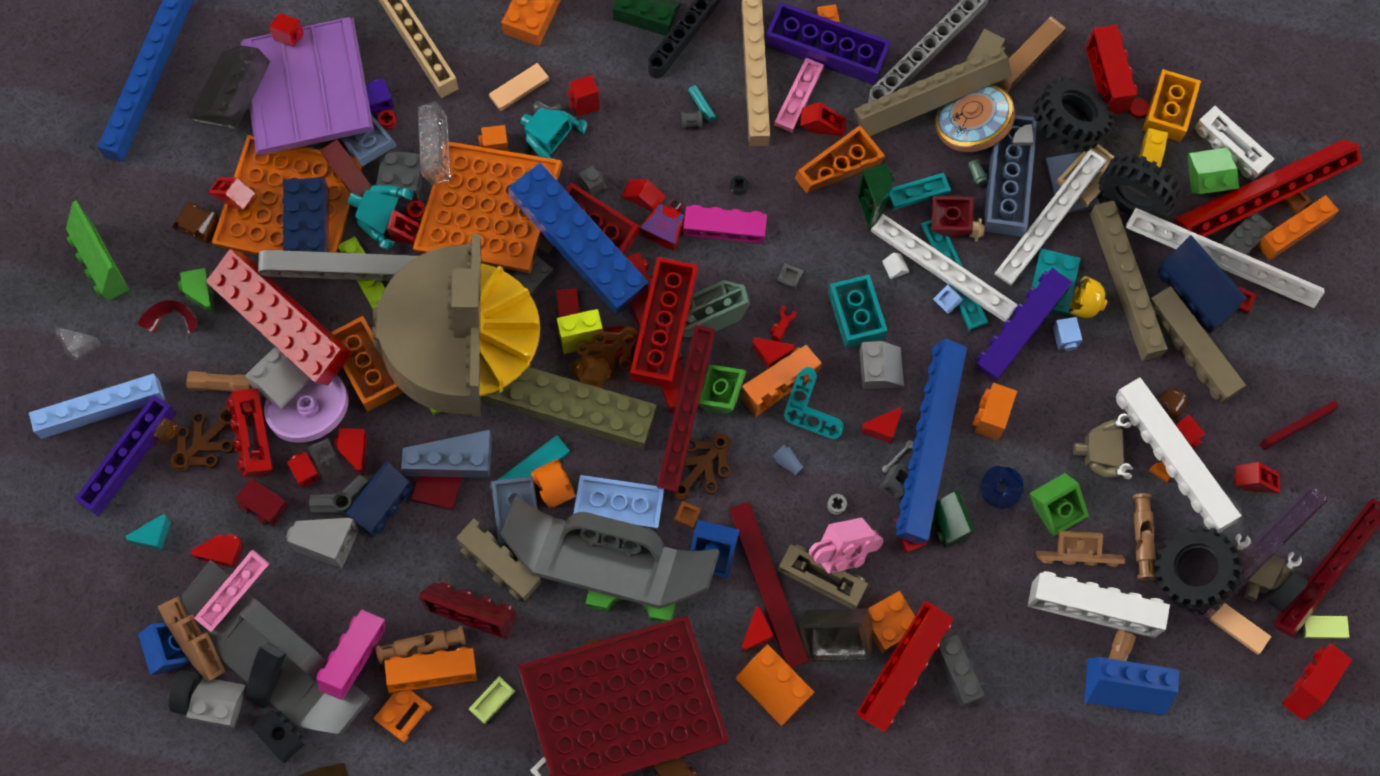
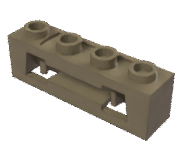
M790 544L778 568V572L854 611L868 585L863 577L856 574L852 576L846 573V570L828 574L821 564H816L814 559L807 553V550L800 545L793 546ZM806 564L809 565V568L838 583L842 581L840 590H836L837 587L807 571L803 573Z

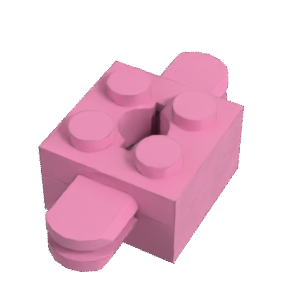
M863 518L829 524L821 542L814 543L809 549V555L816 564H821L828 574L837 571L841 572L846 569L862 566L867 554L877 551L884 541L878 532L872 530Z

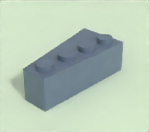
M486 430L403 448L401 466L404 476L490 478L491 432Z

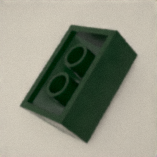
M616 0L613 6V20L666 36L673 26L681 3L674 0Z
M886 164L862 170L857 198L869 231L882 215L889 199V193L892 190L894 175L891 170H888Z

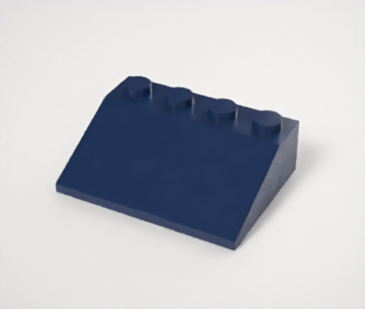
M1192 235L1162 263L1157 271L1160 280L1173 288L1189 311L1197 317L1202 328L1210 333L1228 321L1247 298Z

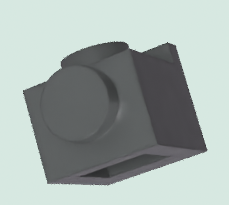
M593 166L579 173L581 186L585 192L593 197L607 189V186L604 184L603 174L599 170H595Z
M900 463L892 466L883 483L878 488L894 499L904 496V483L909 474L908 467Z

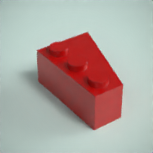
M1331 643L1324 649L1319 647L1312 656L1315 659L1306 665L1303 670L1304 674L1297 679L1293 685L1294 687L1281 703L1301 720L1307 718L1326 702L1352 661L1351 658Z

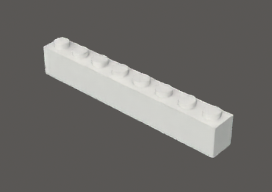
M1138 378L1119 389L1116 395L1119 407L1125 409L1130 416V422L1138 427L1143 440L1153 448L1156 458L1162 460L1168 475L1175 478L1182 494L1187 495L1190 499L1192 508L1203 517L1205 526L1209 530L1214 528L1219 533L1236 523L1241 514L1143 380Z

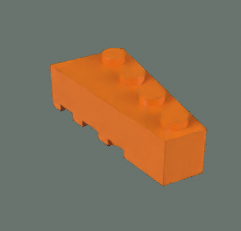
M859 125L799 169L795 180L806 193H810L862 172L864 169L881 164L885 155Z
M807 345L802 348L797 347L788 357L779 360L774 366L744 384L741 388L740 400L756 418L792 391L796 377L802 368L810 367L817 373L821 369L822 363ZM805 374L803 382L809 379L808 374Z

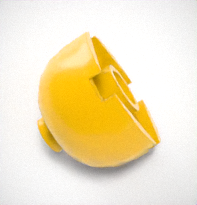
M1084 276L1079 281L1083 283L1081 287H1076L1070 305V309H1073V311H1070L1069 314L1086 319L1094 317L1099 311H1103L1107 305V300L1105 299L1104 287L1100 282Z

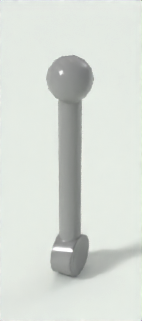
M907 441L902 451L888 465L882 467L884 473H888L908 449H912L913 441Z

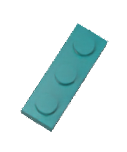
M940 173L893 187L889 193V201L892 209L895 210L932 199L933 196L949 194L951 189L945 174Z

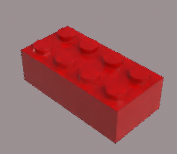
M1117 25L1094 28L1085 46L1098 95L1102 94L1104 96L1103 101L1104 103H1109L1108 111L1113 112V115L1127 113L1138 94L1137 85L1132 80V68L1128 66L1127 50L1122 45L1123 36L1118 31Z

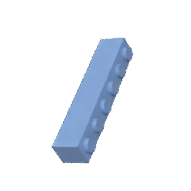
M151 374L29 412L33 432L43 439L145 407L153 395L162 401L165 398L159 379L155 374Z

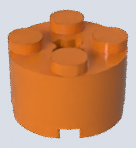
M558 458L535 469L531 473L540 490L543 489L539 492L549 508H554L576 497L566 472L562 470V465Z

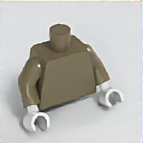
M1121 414L1118 420L1114 419L1095 427L1085 437V443H1074L1073 454L1085 456V466L1090 467L1093 472L1103 478H1118L1122 475L1125 479H1130L1132 475L1125 473V471L1128 469L1132 470L1133 468L1127 463L1124 464L1123 429H1119L1120 426L1124 428L1131 427L1132 423L1130 422L1123 424V420L1130 416Z
M1241 534L1235 537L1238 544L1235 548L1242 559L1241 563L1244 567V572H1242L1243 584L1240 585L1246 586L1244 598L1256 601L1259 592L1267 593L1270 590H1276L1289 578L1290 573L1294 570L1293 566H1299L1302 562L1301 556L1298 561H1291V558L1294 556V552L1288 554L1289 562L1285 563L1286 559L1250 547L1251 540L1248 535L1245 542H1240Z

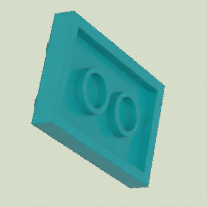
M1041 248L1031 288L1034 287L1036 289L1040 284L1038 279L1045 271L1048 273L1052 268L1072 281L1071 287L1051 311L1068 315L1080 258Z

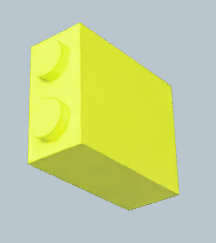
M598 309L557 318L564 354L576 352V345L579 341L584 340L588 343H595L593 340L594 331L603 330Z

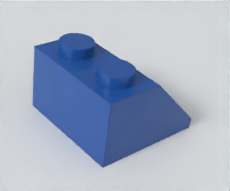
M698 520L690 551L718 549L720 552L713 575L728 579L740 530Z
M165 622L151 624L138 634L150 675L168 673L192 664L179 647Z

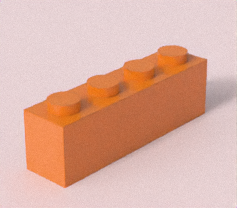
M1325 195L1263 236L1257 246L1270 261L1329 222L1339 210Z
M461 647L456 649V651L449 652L439 650L434 652V654L428 655L417 653L412 655V657L406 658L396 656L384 661L389 693L477 681L473 648Z

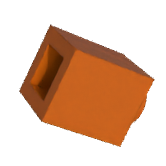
M505 125L481 128L482 135L478 136L479 147L509 151Z

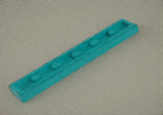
M932 220L921 223L920 226L929 245L963 267L950 238L931 232ZM950 286L963 299L957 306L969 332L988 325L989 322L982 307Z

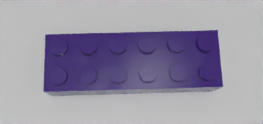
M782 2L779 3L766 33L765 46L803 60L809 58L823 64L825 68L873 85L877 82L891 43L889 40Z

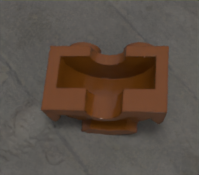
M188 201L173 223L172 228L184 234H190L194 238L208 244L216 231L218 221L215 219L216 214L208 209L203 211L196 204Z

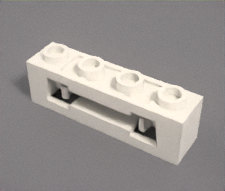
M1216 106L1208 111L1194 128L1201 138H1205L1211 143L1213 149L1228 148L1236 167L1241 170L1244 177L1252 181L1260 176L1274 160L1267 151ZM1217 118H1220L1228 126H1224ZM1251 148L1256 150V152H1258L1262 157H1259L1255 152L1251 150Z

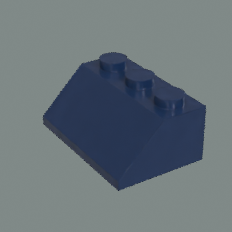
M385 462L346 514L354 520L358 528L371 537H374L376 534L379 535L384 530L385 522L389 516L393 517L399 509L398 504L401 500H406L411 494L412 486L410 481L392 465Z

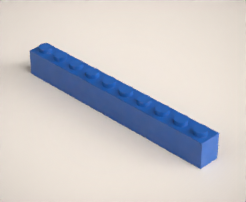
M162 0L97 146L104 157L123 162L194 0Z
M948 339L935 344L932 349L933 359L928 368L929 378L924 387L925 397L920 406L921 416L916 425V439L912 444L913 454L908 464L909 474L904 483L905 493L900 502L901 512L895 526L897 529L896 537L917 545L929 539L967 347Z

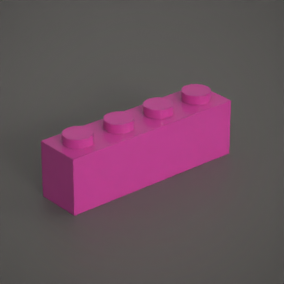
M700 205L686 206L683 236L764 244L767 214L759 211L743 212L739 209L723 210L719 207L702 208Z
M361 610L358 616L352 618L347 633L342 634L338 643L339 646L330 653L325 668H321L317 674L316 680L318 681L319 691L343 701L385 632V619Z

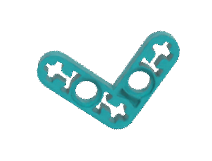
M804 367L796 377L784 412L785 420L790 424L822 436L836 439L843 432V422L836 417L807 407L817 374L814 369ZM808 374L809 380L806 386L802 385L805 379L804 376ZM798 391L803 392L806 395V399H797L795 393ZM793 410L797 411L796 417L792 416ZM804 413H805V414H807V415H806V417H805V419H804V421H803L802 418H803V415H804ZM814 416L819 419L820 423L812 425L808 419ZM824 421H826L825 427L822 428ZM832 425L836 426L835 432L831 431Z

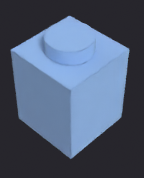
M1077 317L1056 320L1053 325V331L1058 350L1072 351L1077 349L1082 341Z

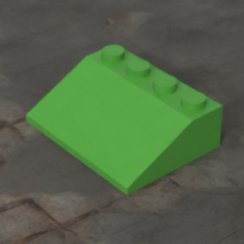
M77 201L72 202L66 226L69 234L67 240L72 248H77L78 253L75 255L81 265L85 263L87 269L84 271L89 280L95 281L96 285L93 288L99 298L103 296L108 302L129 291V288L94 224Z

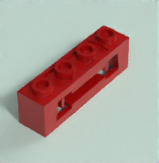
M258 388L232 391L227 399L228 411L232 412L233 419H230V426L236 435L234 448L236 452H239L238 470L242 472L243 478L269 475L272 471V464ZM252 412L250 422L255 450L251 451L249 455L250 443L245 416H250Z

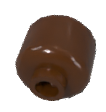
M1177 388L1166 389L1157 398V401L1170 419L1178 418L1188 405L1187 396Z

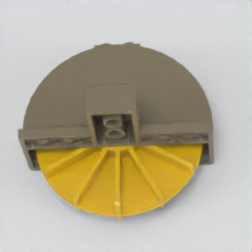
M472 234V242H468V245L441 247L411 260L390 280L381 299L377 300V308H373L375 327L372 328V338L374 340V349L378 350L379 357H382L385 368L392 380L406 395L421 405L451 414L481 416V396L496 391L498 393L502 392L504 387L512 383L528 369L536 353L540 338L539 315L529 290L514 277L504 272L503 267L498 266L496 268L482 263L480 234Z

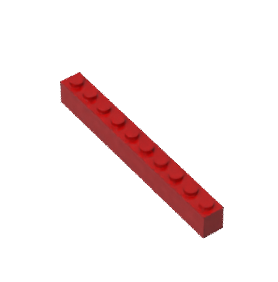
M1346 139L1338 141L1239 189L1174 218V223L1203 237L1210 235L1361 164L1360 147L1358 144Z

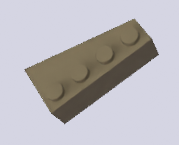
M473 518L456 537L461 548V554L467 559L472 557L477 561L476 566L484 573L490 572L494 576L492 580L500 587L505 585L510 589L508 593L515 600L521 599L525 602L542 583L541 578L532 575L519 559L515 560L514 555L508 548L503 545L499 547L497 545L498 541L489 531L483 533L479 528L480 523Z

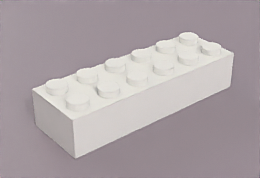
M1046 571L1040 573L1032 582L1027 607L1156 638L1166 630L1170 604L1164 603L1161 599L1151 598L1149 600L1142 598V595L1138 593L1125 594L1121 593V590L1117 588H1100L1098 584L1093 582H1086L1084 584L1077 582L1076 578L1056 577L1055 573Z

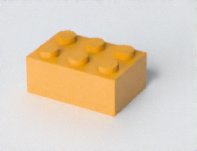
M1163 69L1156 81L1142 131L1147 132L1148 128L1168 132V139L1181 142L1189 126L1201 81Z

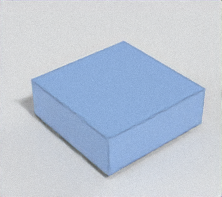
M947 285L933 300L949 314L963 299Z

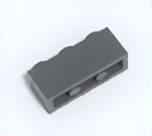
M958 635L940 641L936 654L960 707L962 708L981 700L985 695Z

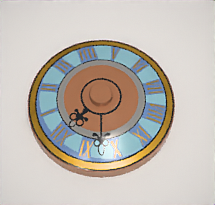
M989 85L942 105L938 108L935 116V127L939 138L945 145L957 151L974 152L987 149L1001 141L1011 130L1015 120L1014 104L1010 95L1005 90L996 85Z

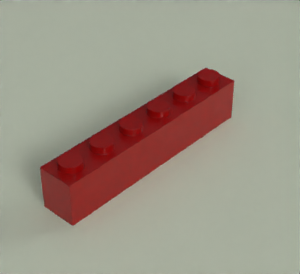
M924 601L856 714L885 732L892 725L897 711L904 705L908 693L915 687L919 675L926 669L931 655L939 648L940 641L951 628L954 618L935 605Z

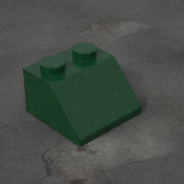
M955 491L936 501L932 524L937 529L935 535L938 543H942L943 547L947 548L967 541L974 532V527L959 491Z

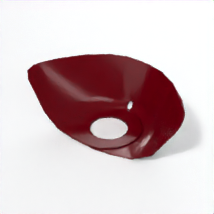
M164 300L156 303L138 321L140 327L156 333L161 320L167 314L173 312L174 309L184 317L188 334L197 328L198 323L191 310L175 300Z

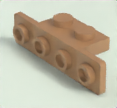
M1059 531L1057 552L1036 551V556L1043 563H1054L1055 560L1071 565L1076 564V562H1084V564L1092 566L1097 565V563H1106L1105 565L1113 567L1125 564V558L1122 555L1102 554L1103 534L1096 532Z

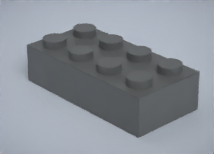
M1256 212L1248 216L1221 244L1247 255L1260 242L1263 236L1271 231L1273 226Z
M536 255L531 273L517 271L512 277L527 288L532 297L554 274V270Z

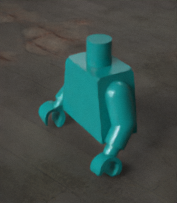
M540 108L534 116L524 114L521 118V124L525 126L528 144L539 157L554 159L550 157L551 154L570 132L572 126L576 127L581 134H584L587 128L585 120L577 121L576 117L561 110Z
M374 185L370 190H365L363 197L351 192L347 204L358 208L355 215L358 218V225L379 243L380 247L388 250L391 249L394 241L385 239L383 234L386 231L392 211L395 209L399 197L403 196L412 201L413 190L389 185Z

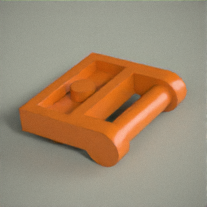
M411 690L396 692L392 694L373 719L405 743L409 738L408 734L426 711L429 712L432 706ZM415 703L419 705L401 731L396 728L412 706Z

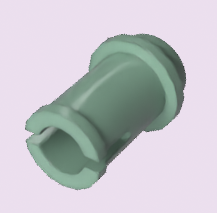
M979 160L971 161L968 168L973 175L974 184H977L978 187L984 186L988 183V174L984 173Z

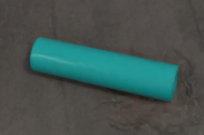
M696 85L690 87L688 92L707 122L715 120V114Z

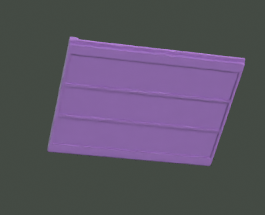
M347 17L302 27L303 36L294 47L275 41L272 34L244 39L241 42L257 155H266L374 130L354 18Z

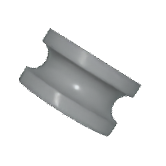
M840 494L832 495L827 503L828 510L834 515L842 514L847 506L846 498ZM833 500H837V502L840 500L842 502L841 509L832 507Z

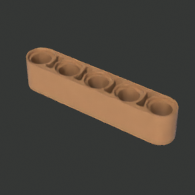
M1054 17L1048 18L1009 58L1012 76L994 84L1008 92L1065 34L1067 28Z

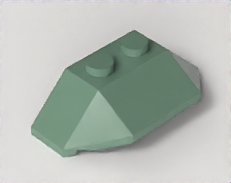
M723 280L694 293L684 337L693 336L695 325L716 329V332L740 321L750 305L746 287L742 284Z

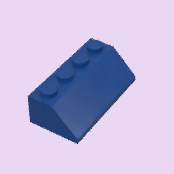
M1103 657L1088 658L1084 703L1165 715L1178 693L1179 670Z

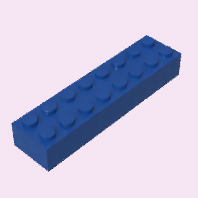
M541 163L537 164L508 187L509 197L615 315H618L648 290L649 282Z

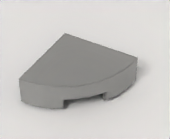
M1032 124L1022 126L1017 130L1012 140V146L1033 145Z

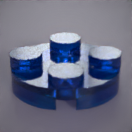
M994 466L982 478L980 484L981 494L990 505L998 509L1009 508L1015 505L1022 496L1023 479L1011 467ZM998 482H999L1000 484H1004V483H1005V484L1007 485L1006 488H1005V490H1006L1005 492H1003L1002 490L999 491V490L997 489V488H998V485H997Z

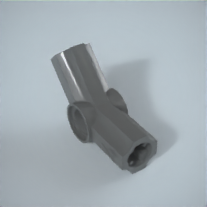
M359 475L342 492L337 494L311 495L309 501L310 513L347 515V511L369 482ZM342 500H348L347 506L343 508L338 507Z

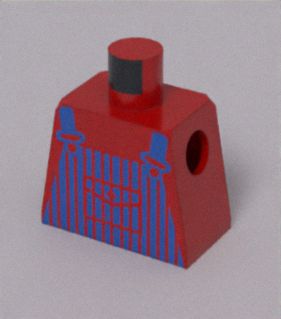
M672 200L669 207L659 204L641 225L640 236L675 251L685 220V215L680 213L683 206L682 203Z

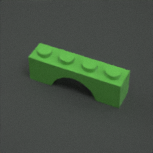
M588 590L585 604L586 608L608 612L615 603L624 599ZM675 604L660 609L643 605L648 612L650 621L664 623L673 618Z

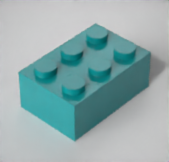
M870 274L830 284L828 295L845 349L860 346L862 342L884 340L888 330Z

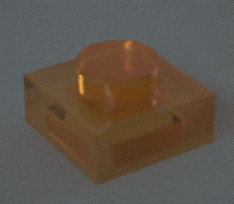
M165 417L153 435L162 442L167 443L168 440L175 436L178 426Z

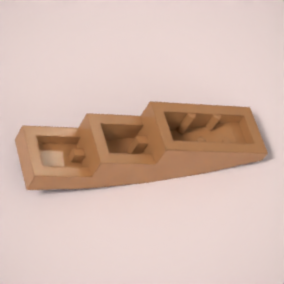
M179 596L157 606L179 647L206 681H210L225 673V669L208 632L202 634L196 619H194V615H187Z

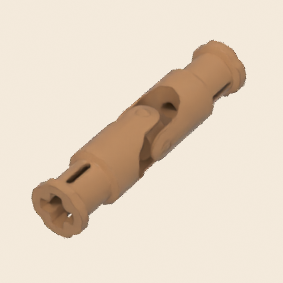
M1147 493L1133 495L1136 511L1134 513L1135 540L1137 541L1136 562L1139 563L1137 579L1139 581H1153L1157 579L1154 570V562L1156 561L1154 519L1150 505L1152 495ZM1141 525L1145 526L1147 530L1141 532Z
M463 626L450 631L440 630L397 640L393 644L385 646L376 645L378 662L383 664L385 660L396 656L406 658L412 657V655L417 653L427 654L445 650L449 646L461 643L466 645Z

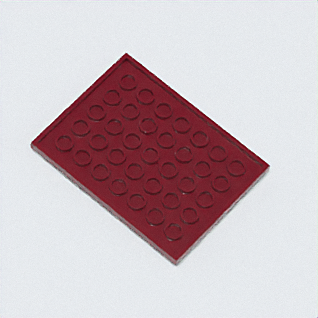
M688 615L518 665L550 776H623L729 742Z

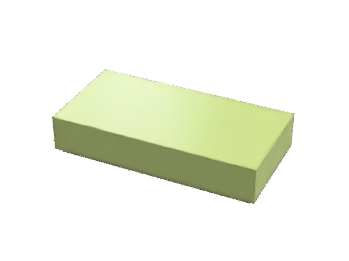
M1310 616L1303 624L1304 638H1350L1347 616Z
M499 676L474 702L469 710L486 724L511 698L515 690Z

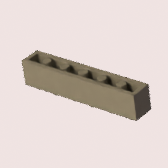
M1171 286L1150 299L1161 330L1165 334L1168 333L1172 339L1173 346L1183 353L1186 363L1195 369L1198 379L1208 386L1210 394L1215 400H1218L1221 404L1239 393L1246 386Z

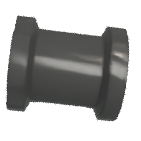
M698 110L696 113L681 112L682 130H685L686 127L698 126L702 128L701 110Z

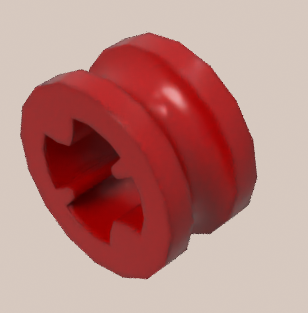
M383 110L378 114V122L384 129L389 130L395 127L397 120L393 111ZM389 116L391 120H389V123H385L382 119Z
M418 200L410 202L407 205L408 216L416 221L423 218L424 204ZM414 207H419L421 212L418 211V214H414L412 209L415 210Z

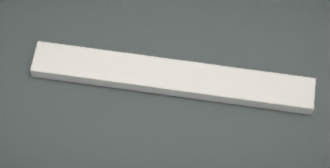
M1091 149L1088 151L994 275L1012 286L1107 160Z
M882 214L872 227V233L1005 322L1009 319L1018 304L886 215Z

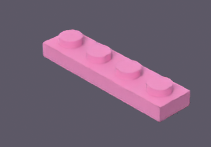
M809 58L805 59L775 120L774 126L793 133L802 114V108L806 106L824 69L823 64Z
M251 550L194 619L212 632L270 563L254 550Z

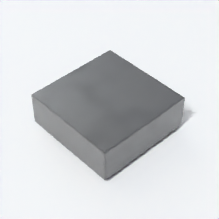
M784 263L776 283L796 290L803 270Z

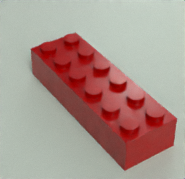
M657 257L631 366L630 381L672 389L698 275V265Z

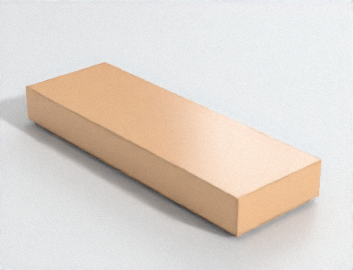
M536 63L489 93V98L502 111L549 81V77L540 65Z
M1226 603L1220 604V609L1217 611L1214 608L1207 609V613L1203 615L1257 655L1261 653L1271 638L1269 634Z

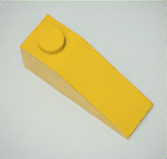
M1148 128L1142 140L1139 158L1144 156L1147 161L1151 163L1155 161L1157 166L1161 167L1168 132Z

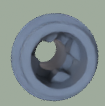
M785 445L772 456L777 464L794 475L804 467L791 448H787Z

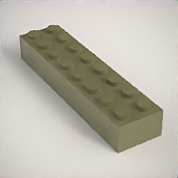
M531 367L526 369L512 383L504 387L502 392L498 393L496 391L483 396L486 404L641 450H645L657 413L656 404Z

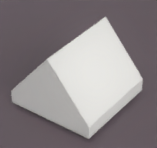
M892 253L882 261L890 279L909 273V269L899 253Z

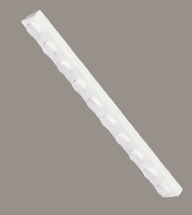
M1135 208L1126 224V228L1174 249H1177L1192 235L1221 269L1312 308H1315L1325 293L1324 288L1140 209Z

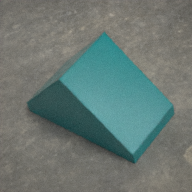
M163 514L125 537L132 545L162 551L171 522Z

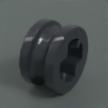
M739 175L731 179L730 190L734 195L740 196L747 192L748 181L745 177ZM736 182L738 184L740 182L743 183L742 189L740 187L738 189L735 188Z

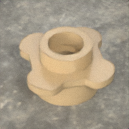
M981 218L978 219V222L973 221V233H969V236L975 238V241H978V238L984 235L985 226L981 224Z

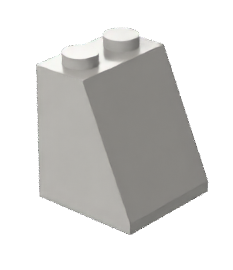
M351 518L296 521L294 526L289 528L286 538L294 551L342 569L359 532V528Z

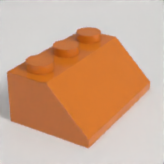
M768 644L735 678L781 727L814 694V691Z

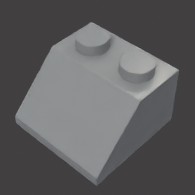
M883 341L862 342L859 352L863 389L903 388L904 376L901 347Z
M275 347L245 375L252 389L258 388L261 396L281 409L311 380L284 353Z
M202 678L192 694L186 717L195 722L236 729L247 685L216 679L206 681Z

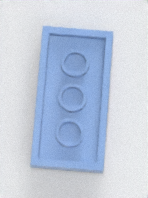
M580 475L574 514L577 512H588L658 530L664 490L653 485Z

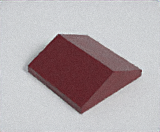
M933 196L931 232L951 238L973 233L974 197Z

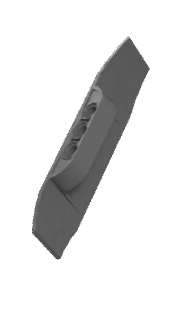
M517 496L512 502L500 533L514 554L534 576L658 609L681 602L708 590L720 552L718 549L684 551L664 547L661 538L649 528L588 512H577L571 515L567 521L554 518L537 510Z
M211 560L182 594V599L189 614H193L194 617L229 578ZM247 591L212 632L196 620L202 634L208 632L219 658L247 683L260 646L269 643L287 653L280 668L282 673L269 702L297 727L342 735L370 700L354 684H352L343 701L319 691L316 677L319 670L327 665V660Z

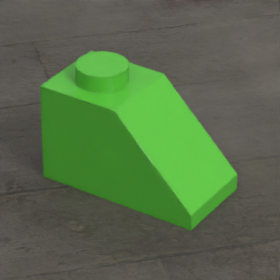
M202 268L180 272L181 280L178 281L180 292H183L187 299L210 314L215 313L211 286L206 282L210 277L207 270Z

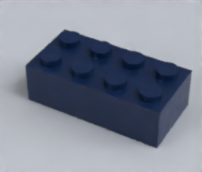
M325 177L283 179V251L329 252V187Z

